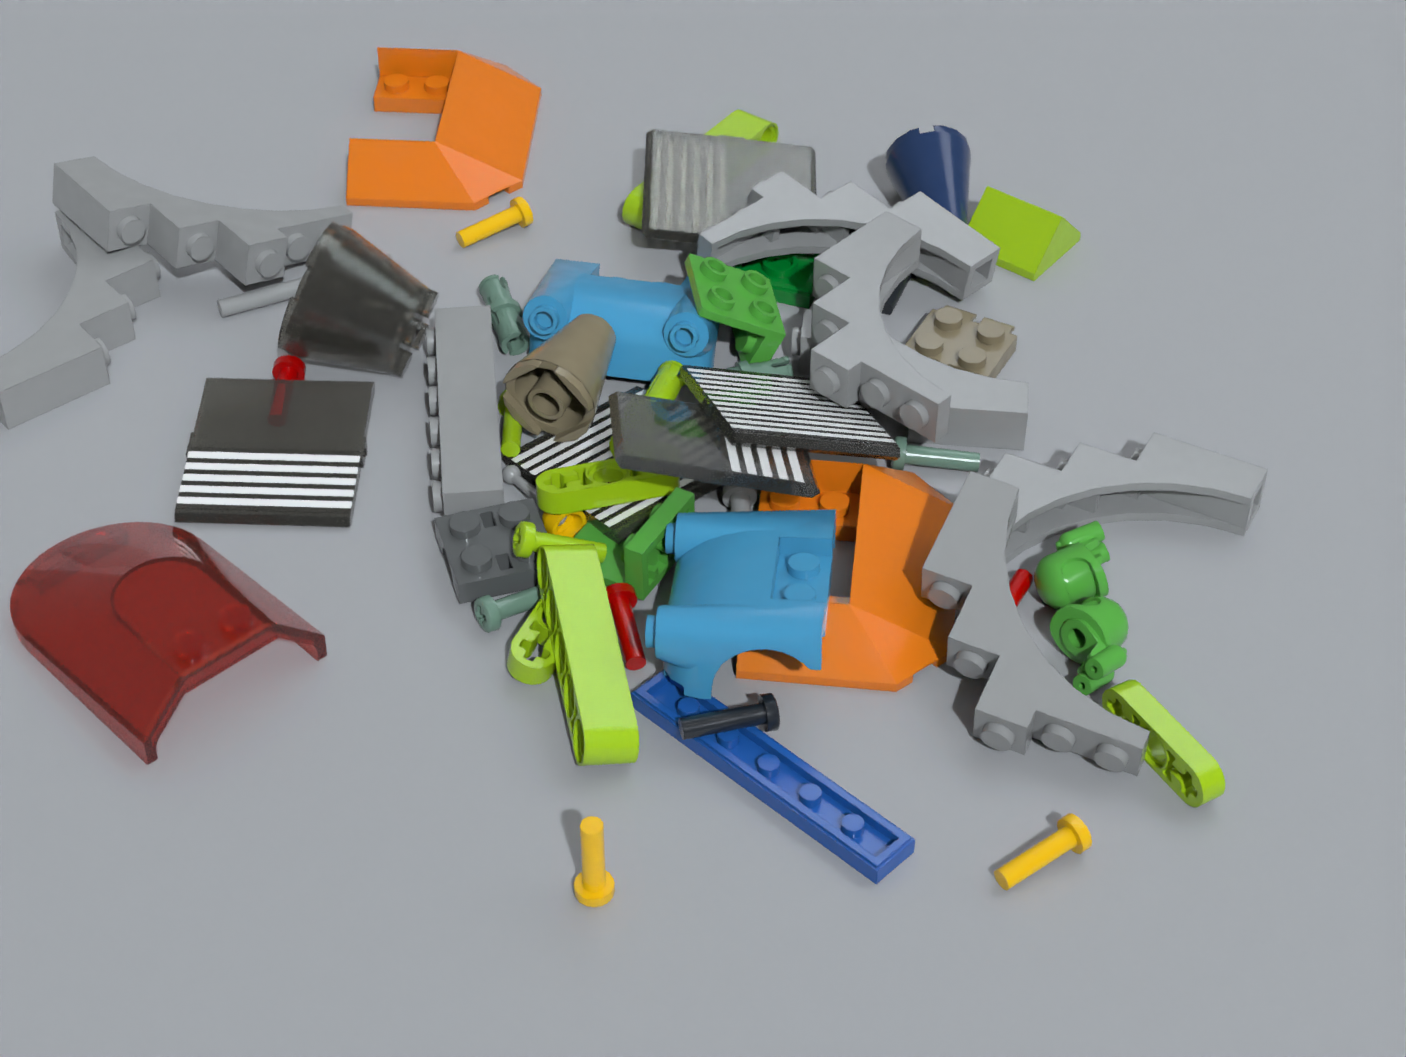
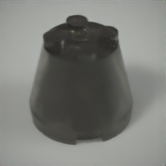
M332 222L324 230L305 263V267L308 269L300 281L295 297L292 296L288 302L279 332L278 348L286 351L288 355L298 357L299 359L391 374L402 379L412 359L413 353L409 352L410 347L419 350L426 337V328H429V325L422 320L423 317H430L438 300L439 292L427 287L354 229Z

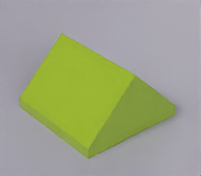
M989 186L986 187L968 224L1000 247L997 266L1032 281H1035L1080 241L1081 232L1062 216Z

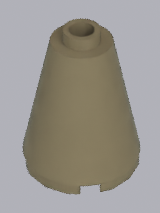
M581 314L511 367L503 381V384H506L503 400L513 418L526 430L537 436L541 431L556 435L553 441L562 443L577 440L589 430L594 421L616 343V335L610 324L599 316Z

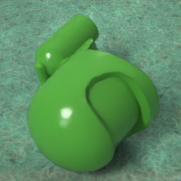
M1093 521L1063 533L1059 537V541L1055 543L1057 551L1043 557L1038 562L1034 571V583L1040 598L1046 605L1059 610L1068 604L1080 605L1084 600L1094 596L1105 597L1108 595V582L1101 564L1110 561V555L1105 544L1102 542L1105 540V535L1098 521Z
M1094 596L1084 600L1081 605L1068 604L1059 609L1050 621V632L1058 647L1071 660L1081 664L1077 670L1078 675L1073 679V687L1085 696L1110 683L1114 678V671L1121 668L1127 660V650L1122 648L1121 645L1127 639L1128 619L1122 607L1107 597Z

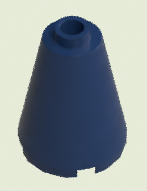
M933 125L934 131L920 133L919 128H916L898 137L886 152V173L901 200L904 201L921 191L967 224L971 151L966 137L958 130L943 125Z

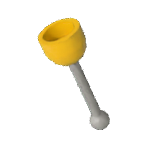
M515 465L504 467L502 470L504 482L515 484L529 498L533 497L534 502L537 504L536 490L521 477L520 469ZM582 511L567 514L543 512L542 521L547 533L574 538L587 523L586 515Z

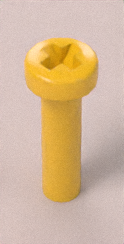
M518 196L510 201V208L456 232L457 241L462 248H465L517 223L523 228L533 223L534 219L532 210L523 197Z
M1068 813L1057 821L1058 830L994 871L997 883L1004 890H1009L1071 850L1076 854H1081L1092 846V838L1085 823L1072 813Z
M589 816L580 823L582 872L575 878L574 893L576 899L581 904L589 907H600L609 903L613 898L615 883L612 875L605 871L603 821L598 817Z

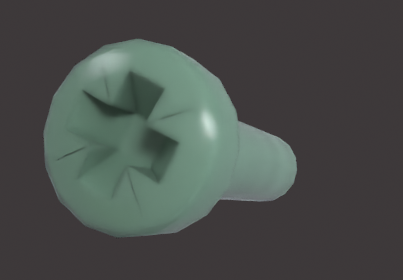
M896 436L894 438L896 443L892 444L890 458L892 469L903 470L905 464L978 472L980 453L908 445L907 437Z
M539 585L494 600L490 595L478 597L474 602V613L479 626L485 632L490 633L500 629L501 620L534 609L541 599Z

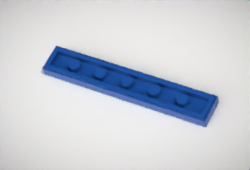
M664 669L631 693L635 710L873 883L878 884L914 853L915 839L756 726L683 740L679 730V718L730 709L712 696L711 699H698L684 696V687L672 680L669 675L664 676Z

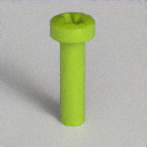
M505 390L500 394L498 400V410L504 416L501 452L504 456L512 458L520 453L522 425L513 418L504 404L503 395L506 392Z
M527 521L518 523L512 540L513 553L516 557L529 558L532 552H538L541 545L594 544L600 563L604 562L607 553L605 543L536 531V526L533 522Z

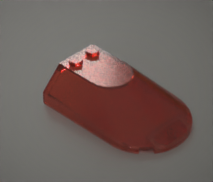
M117 523L96 527L73 535L47 549L31 562L17 580L10 598L11 619L21 644L147 765L158 759L156 752L158 739L184 694L277 638L294 641L317 661L327 656L324 634L202 539L184 529L162 523Z

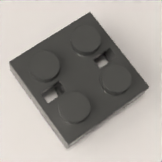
M533 497L434 518L436 538L442 555L447 554L453 586L460 604L475 601L478 597L484 595L495 597L538 585V552H532L529 558L516 557L512 549L514 531L521 521L533 522L536 526V531L547 533Z

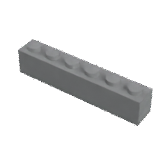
M490 305L435 308V327L426 328L428 356H433L427 357L429 385H438L428 387L430 415H439V417H430L432 447L440 446V449H431L433 479L442 478V481L432 482L434 512L444 511V516L504 503Z

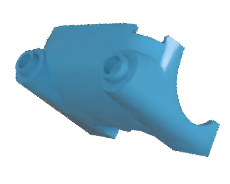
M555 259L523 311L524 325L530 333L529 353L577 316L593 314L606 320L616 335V343L606 376L653 381L660 365L668 360L677 361L683 365L677 375H680L685 369L688 374L702 373L688 371L687 368L710 371L714 369L715 349L720 323L698 315L688 276L681 285L631 280L622 277L599 276L600 264Z
M836 509L678 513L676 523L667 524L665 551L666 554H675L677 564L668 605H659L656 615H647L646 648H655L656 658L663 661L664 676L669 675L672 680L684 687V696L711 699L713 680L720 666L733 656L751 650L766 649L782 652L796 658L810 670H821L822 637H825L832 579L833 548H835Z

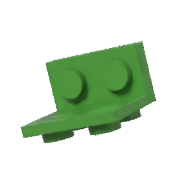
M689 254L685 260V266L698 315L732 327L736 350L741 361L746 360L750 364L771 360L785 338L786 333L770 279L754 270L743 271L728 266L714 257L703 258Z
M676 487L662 504L659 503L653 508L650 515L637 511L610 527L604 523L627 511L630 507L625 506L601 520L594 516L612 506L602 507L593 515L574 538L606 544V557L604 562L600 563L605 586L608 587L620 582L628 583L634 587L637 598L644 601L676 563L675 554H666L665 551L666 526L669 523H676L678 513L695 512V494Z

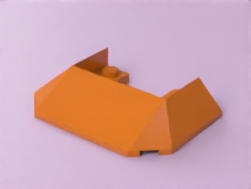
M377 47L380 77L373 97L375 111L442 115L435 141L349 138L346 193L348 206L477 210L488 205V197L501 190L510 194L523 188L542 96L540 87L504 64L459 50Z
M767 456L773 477L764 476L762 471V488L758 511L836 509L835 540L855 542L850 597H829L825 637H822L821 670H810L796 658L782 652L766 649L751 650L737 655L736 678L897 692L913 682V675L930 664L937 668L947 662L948 636L955 623V609H943L932 603L930 599L921 597L922 567L954 503L913 472L863 463L797 458L804 482H799L794 479L789 458L782 457L788 480L779 478L774 457Z

